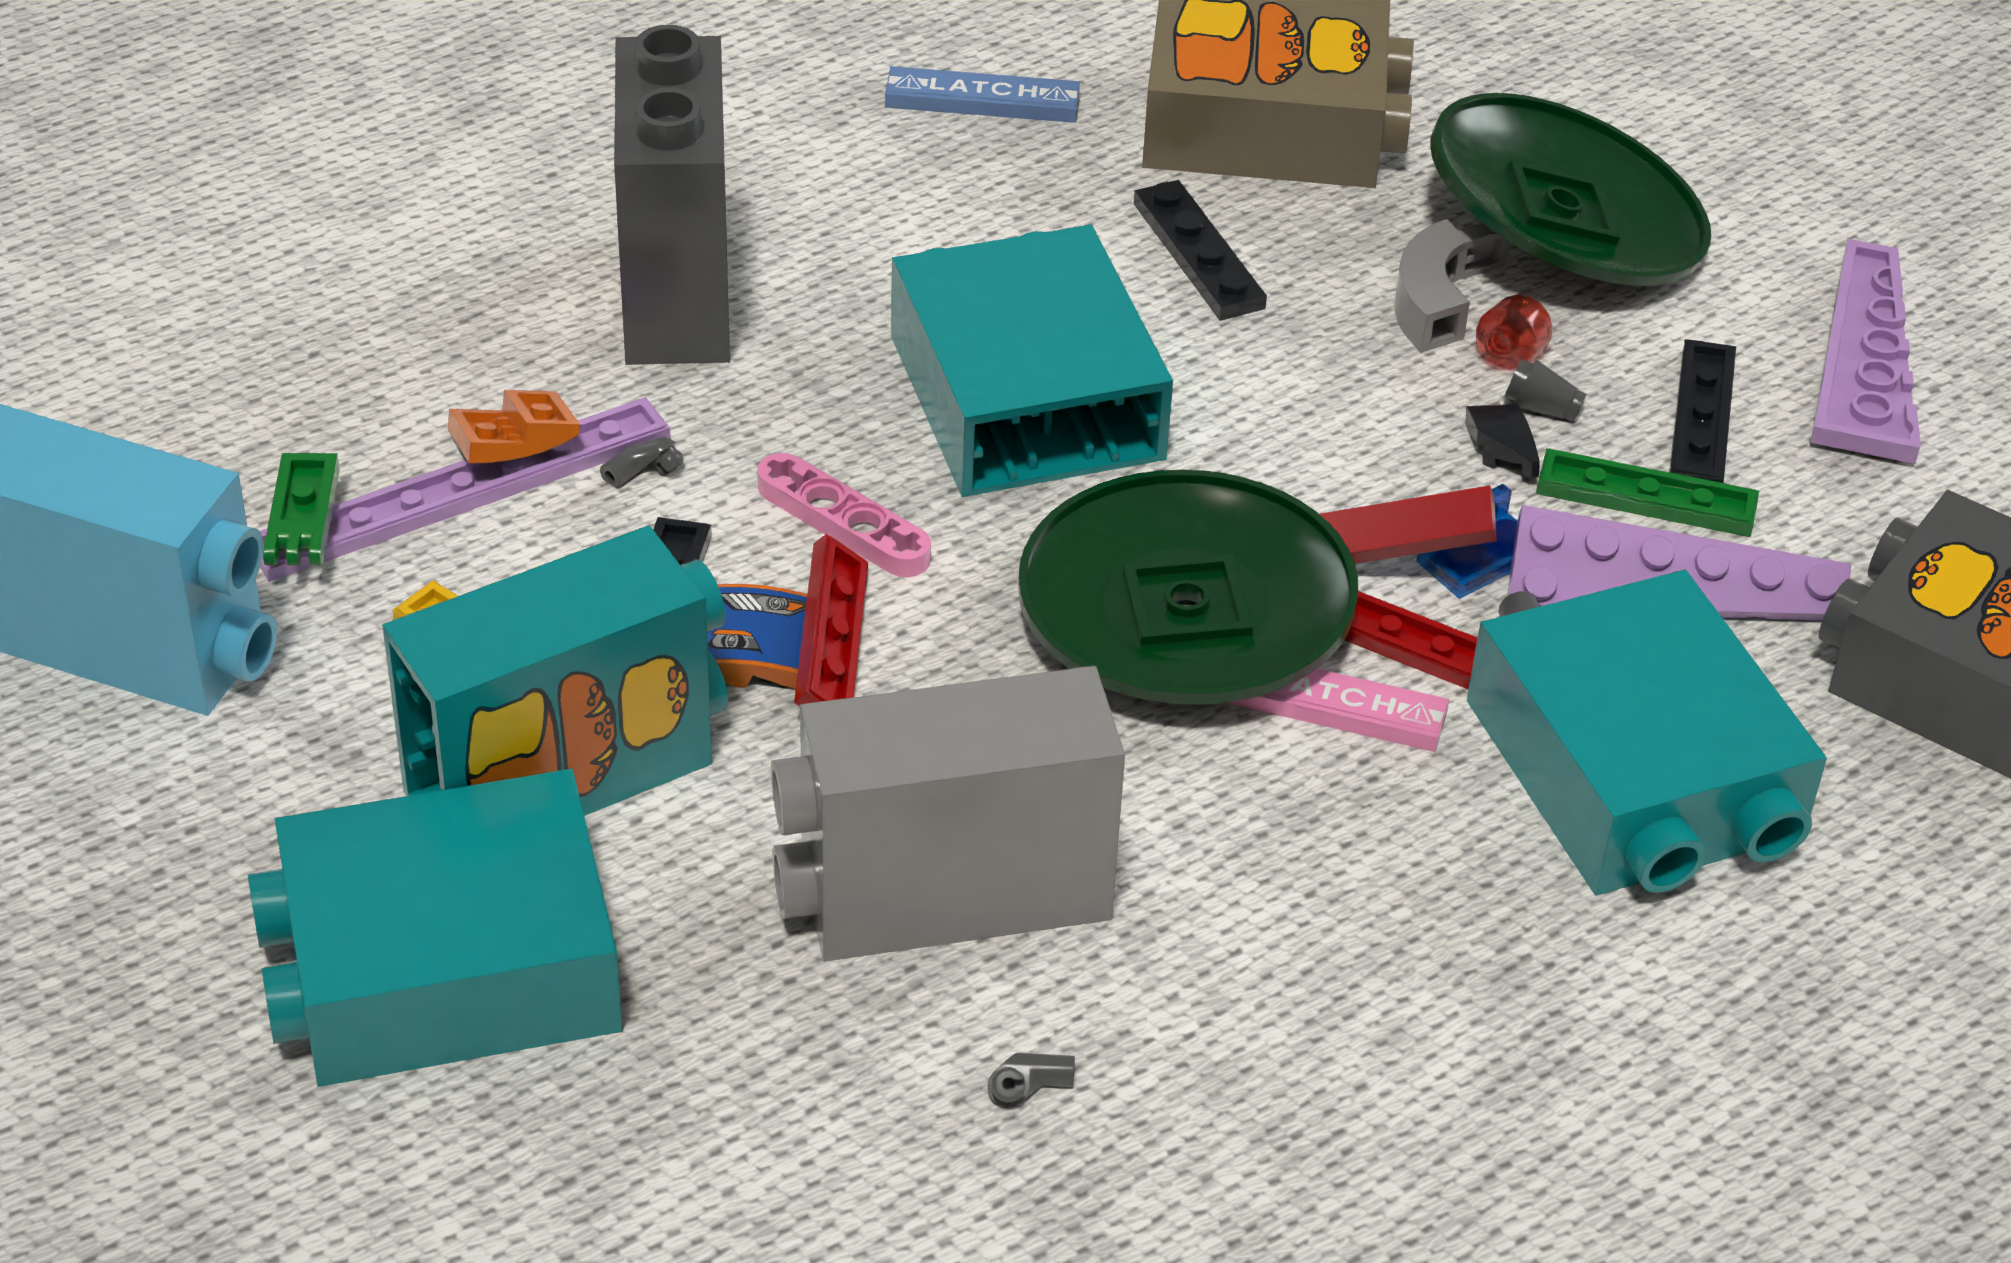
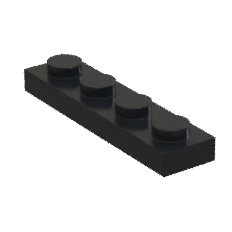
M1180 180L1162 182L1154 186L1134 190L1133 204L1220 321L1266 309L1267 295Z

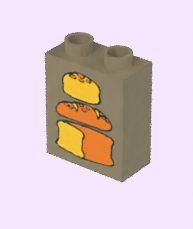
M1159 0L1147 92L1142 168L1376 188L1380 152L1406 154L1412 108V95H1408L1412 72L1414 39L1389 37L1390 0Z

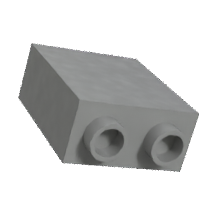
M1096 666L800 704L801 756L772 760L771 784L780 834L784 836L802 833V842L774 845L772 850L773 871L782 918L788 919L813 915L823 962L1112 920L1125 752Z

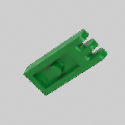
M282 453L263 548L264 565L277 566L280 550H286L287 565L300 566L303 550H309L310 566H323L340 471L337 453Z

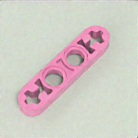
M789 453L771 454L763 458L758 464L757 482L761 496L821 533L832 536L853 552L888 573L898 577H913L922 574L930 566V537L925 531L795 455ZM824 498L830 499L836 504L831 507L819 508L812 506L810 502L815 499ZM858 523H870L875 525L877 529L865 533L854 531L851 527Z

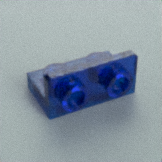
M1504 484L1492 489L1495 502L1497 541L1417 554L1416 562L1458 599L1510 574L1517 520L1508 513L1512 491Z

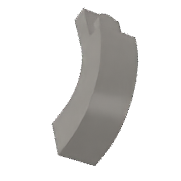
M1448 219L1439 221L1419 232L1408 243L1402 254L1395 294V316L1404 335L1420 353L1464 339L1470 301L1453 283L1505 266L1509 241L1483 223L1458 230Z

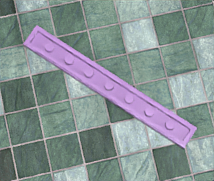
M644 397L578 420L580 423L579 435L547 451L528 457L492 463H468L467 460H463L333 505L324 562L606 463L631 445L662 436L671 439L670 427L650 401ZM267 529L260 531L263 538V548ZM280 550L277 566L264 565L262 557L260 569L269 582L312 567L308 558L309 550H303L300 566H288L286 550Z

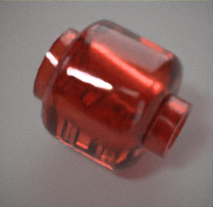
M1517 294L1505 297L1481 316L1476 327V341L1480 352L1489 362L1505 369H1516L1521 359L1530 362L1547 348L1552 338L1553 325L1549 313L1540 302L1530 296Z

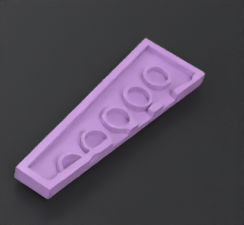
M1522 505L1518 514L1507 596L1519 591L1530 592L1544 606L1686 569L1722 618L1747 619L1759 617L1767 620L1822 621L1835 593L1842 583L1850 578L1852 564Z

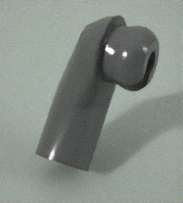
M662 436L627 447L603 464L600 468V473L604 481L618 488L652 463L656 465L659 473L668 475L683 463L684 457L675 448V441Z
M1015 1053L991 1074L987 1085L988 1093L998 1105L1012 1107L1022 1103L1041 1086L1073 1087L1075 1056Z

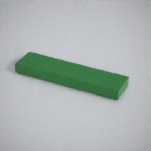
M1546 448L1536 490L1538 495L1751 537L1760 492L1755 489Z

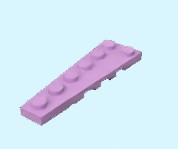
M1852 239L1847 240L1810 443L1916 464L1921 441L1917 407L1913 404L1912 400L1914 381L1913 372L1909 371L1908 365L1910 347L1909 339H1905L1904 325L1906 312L1905 304L1902 300L1903 287L1898 248Z

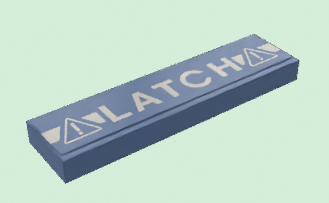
M890 66L885 91V108L1076 123L1080 81Z

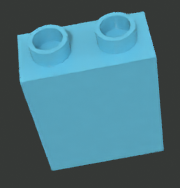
M0 404V652L206 716L210 715L237 678L250 682L259 678L272 657L276 643L277 627L274 617L261 612L256 577L263 557V538L258 529L247 526L239 473Z

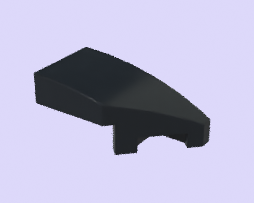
M1518 404L1466 406L1465 424L1476 443L1483 445V465L1491 468L1498 466H1521L1523 469L1522 475L1539 477L1540 460L1529 424Z

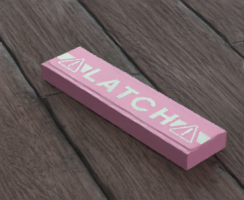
M1316 669L1302 679L1276 691L1253 698L1225 703L1436 752L1448 711L1449 699Z

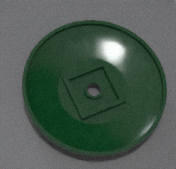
M1482 93L1461 98L1450 104L1442 111L1432 130L1430 138L1432 159L1439 175L1452 194L1469 212L1492 231L1543 261L1600 281L1633 286H1654L1676 282L1689 276L1699 267L1707 254L1711 243V226L1702 203L1691 187L1668 163L1648 147L1594 116L1563 104L1537 97L1512 93Z
M1179 469L1142 472L1118 477L1083 490L1052 510L1039 523L1024 547L1019 566L1018 590L1020 605L1031 631L1041 645L1067 668L1096 666L1103 687L1128 696L1173 704H1218L1240 701L1276 691L1302 679L1327 661L1341 646L1355 618L1358 601V575L1350 550L1339 533L1318 512L1301 500L1277 488L1245 477L1204 470ZM1190 600L1196 605L1184 606L1176 602Z

